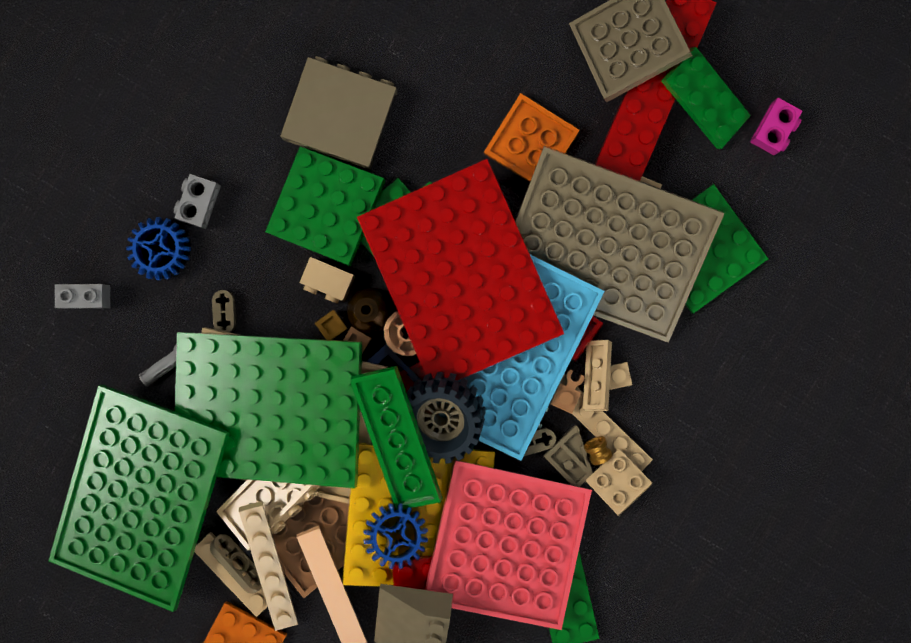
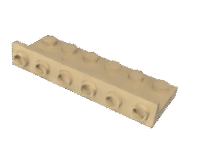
M246 480L216 512L248 551L250 547L239 515V507L263 501L271 532L276 534L285 527L286 524L284 522L289 517L292 518L301 511L302 508L300 506L305 501H310L317 495V489L320 486Z

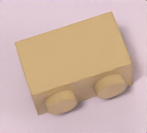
M310 257L299 283L305 285L303 290L315 295L318 291L326 294L325 299L338 304L339 300L345 302L355 276Z

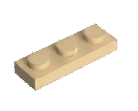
M609 340L591 341L586 347L583 410L608 411L612 342Z

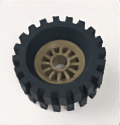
M437 372L435 378L432 377L431 373L424 376L423 381L420 378L417 379L413 387L410 386L407 391L428 456L433 457V463L439 464L441 458H445V464L452 463L454 456L459 461L464 458L465 452L469 455L473 451L474 445H477L485 421L486 411L485 407H482L484 400L481 395L475 397L478 389L474 385L468 388V380L462 378L460 382L455 380L457 374L450 373L448 378L444 377V372ZM438 413H443L447 417H441L438 415Z

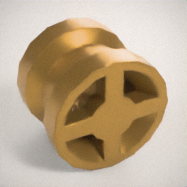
M603 436L592 438L584 445L586 453L590 454V461L593 465L603 464L613 456L611 449L607 448V441Z

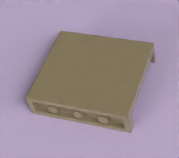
M316 56L315 59L308 57L280 137L292 144L371 170L373 157L394 96L397 95V88L394 87V83L388 80L381 79L379 82L373 80L372 76L365 72L356 74L350 72V68L341 64L333 66L321 57Z

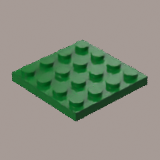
M300 146L265 232L351 266L364 235L357 217L374 209L385 179Z
M714 184L692 199L695 202L724 212V216L685 303L692 314L768 260L765 253Z

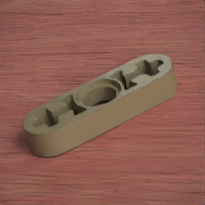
M225 534L217 536L210 544L212 555L244 591L250 594L258 592L262 586L255 564L231 537ZM223 543L226 547L221 550L218 546ZM232 552L233 554L227 558L226 556ZM235 558L241 560L243 568L240 570L236 569L232 564V560ZM248 569L249 572L243 576L242 574ZM253 578L257 581L254 585L250 583Z

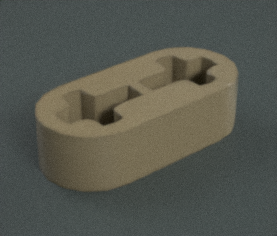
M217 291L212 298L213 325L216 330L231 333L236 327L235 298L229 291ZM222 294L229 298V302L225 303V311H223V305L218 303V299L222 298ZM223 313L226 314V321L231 323L230 326L226 327V330L219 326V322L223 321Z
M548 428L537 429L531 440L533 444L528 446L524 456L552 448L556 442L554 432ZM544 432L548 436L551 435L552 439L548 440L549 444L547 445L543 442H535L536 439L542 438V433Z

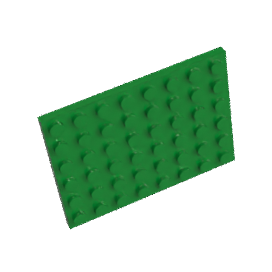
M177 332L175 412L230 432L217 477L356 488L358 482L360 408L350 383V378L361 374L362 342Z
M99 385L48 561L174 612L177 610L230 432L111 387Z

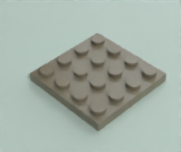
M609 0L569 23L606 102L692 56L665 0Z

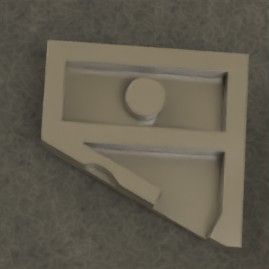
M576 425L543 455L573 486L580 487L593 474L584 449L580 430Z

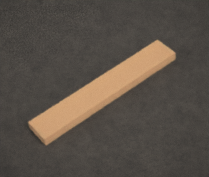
M319 525L297 534L301 549L341 643H368Z

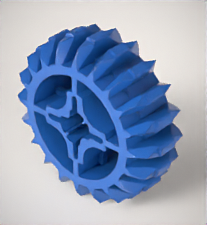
M156 217L155 224L149 218L147 219V226L140 222L138 225L141 230L133 229L132 233L136 235L135 238H128V241L132 242L133 245L126 247L127 251H133V254L127 257L128 260H136L131 266L135 269L139 268L138 274L140 275L146 273V278L152 279L155 276L156 280H161L162 275L165 279H170V271L174 275H178L179 272L176 267L184 269L185 265L181 262L182 259L189 260V257L184 255V251H191L190 247L184 246V244L190 241L189 238H181L186 233L185 230H178L179 224L173 223L171 225V220L167 218L163 222L162 218ZM160 230V233L156 234L154 240L144 241L148 235ZM168 233L175 241L176 250L170 249L168 245ZM150 245L155 247L156 245L162 247L164 250H167L168 252L166 253L162 251L160 253L156 251L154 248H151ZM142 247L149 252V264L143 257ZM164 257H173L167 265L157 268L158 263L161 264Z
M389 503L388 512L381 506L379 511L382 515L378 516L375 512L371 514L376 519L374 523L370 520L366 521V524L372 528L371 530H363L365 535H370V538H365L363 543L372 544L366 551L368 554L375 551L372 556L373 561L381 557L380 566L383 567L389 561L388 566L390 569H393L395 562H397L399 569H402L404 560L410 566L412 565L410 557L413 556L419 560L420 556L416 551H425L420 542L426 543L428 538L421 536V534L427 533L428 529L420 528L425 523L423 518L416 521L420 514L418 511L410 515L412 508L408 507L403 511V504L399 503L398 509L394 510L393 504ZM400 516L399 521L397 520L392 527L381 525L388 518ZM407 520L411 522L414 528V540L405 535ZM396 530H399L398 533L406 541L396 539L393 542V538L385 531L390 533L394 531L396 533ZM377 531L387 538L384 552L378 547ZM399 545L409 546V549L405 552L391 555L392 551L394 552Z

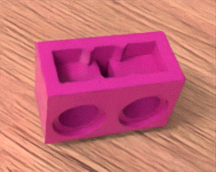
M780 98L775 99L770 104L750 143L772 155H776L780 151L784 152L790 143L788 137L791 131L795 132L802 121L799 118L802 110ZM780 113L786 114L788 117L787 123L780 120ZM768 133H773L776 136V143L769 141Z

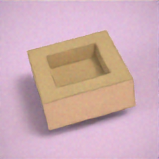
M627 362L611 365L609 390L632 385Z

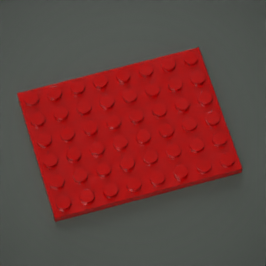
M488 159L357 217L425 375L431 373L432 377L435 378L437 372H444V377L448 378L450 373L457 374L455 380L458 381L564 334Z

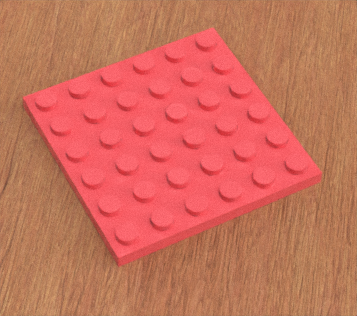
M454 460L425 590L453 594L451 607L453 609L562 630L592 490Z

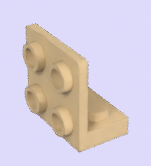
M620 449L613 454L610 460L603 463L586 479V482L618 516L652 485V482Z

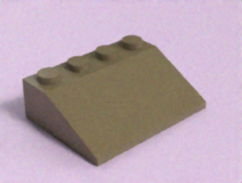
M380 584L374 642L446 643L453 594Z

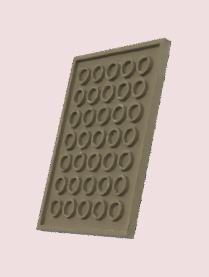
M544 146L515 223L530 255L605 291L593 314L594 316L669 343L724 216V212Z

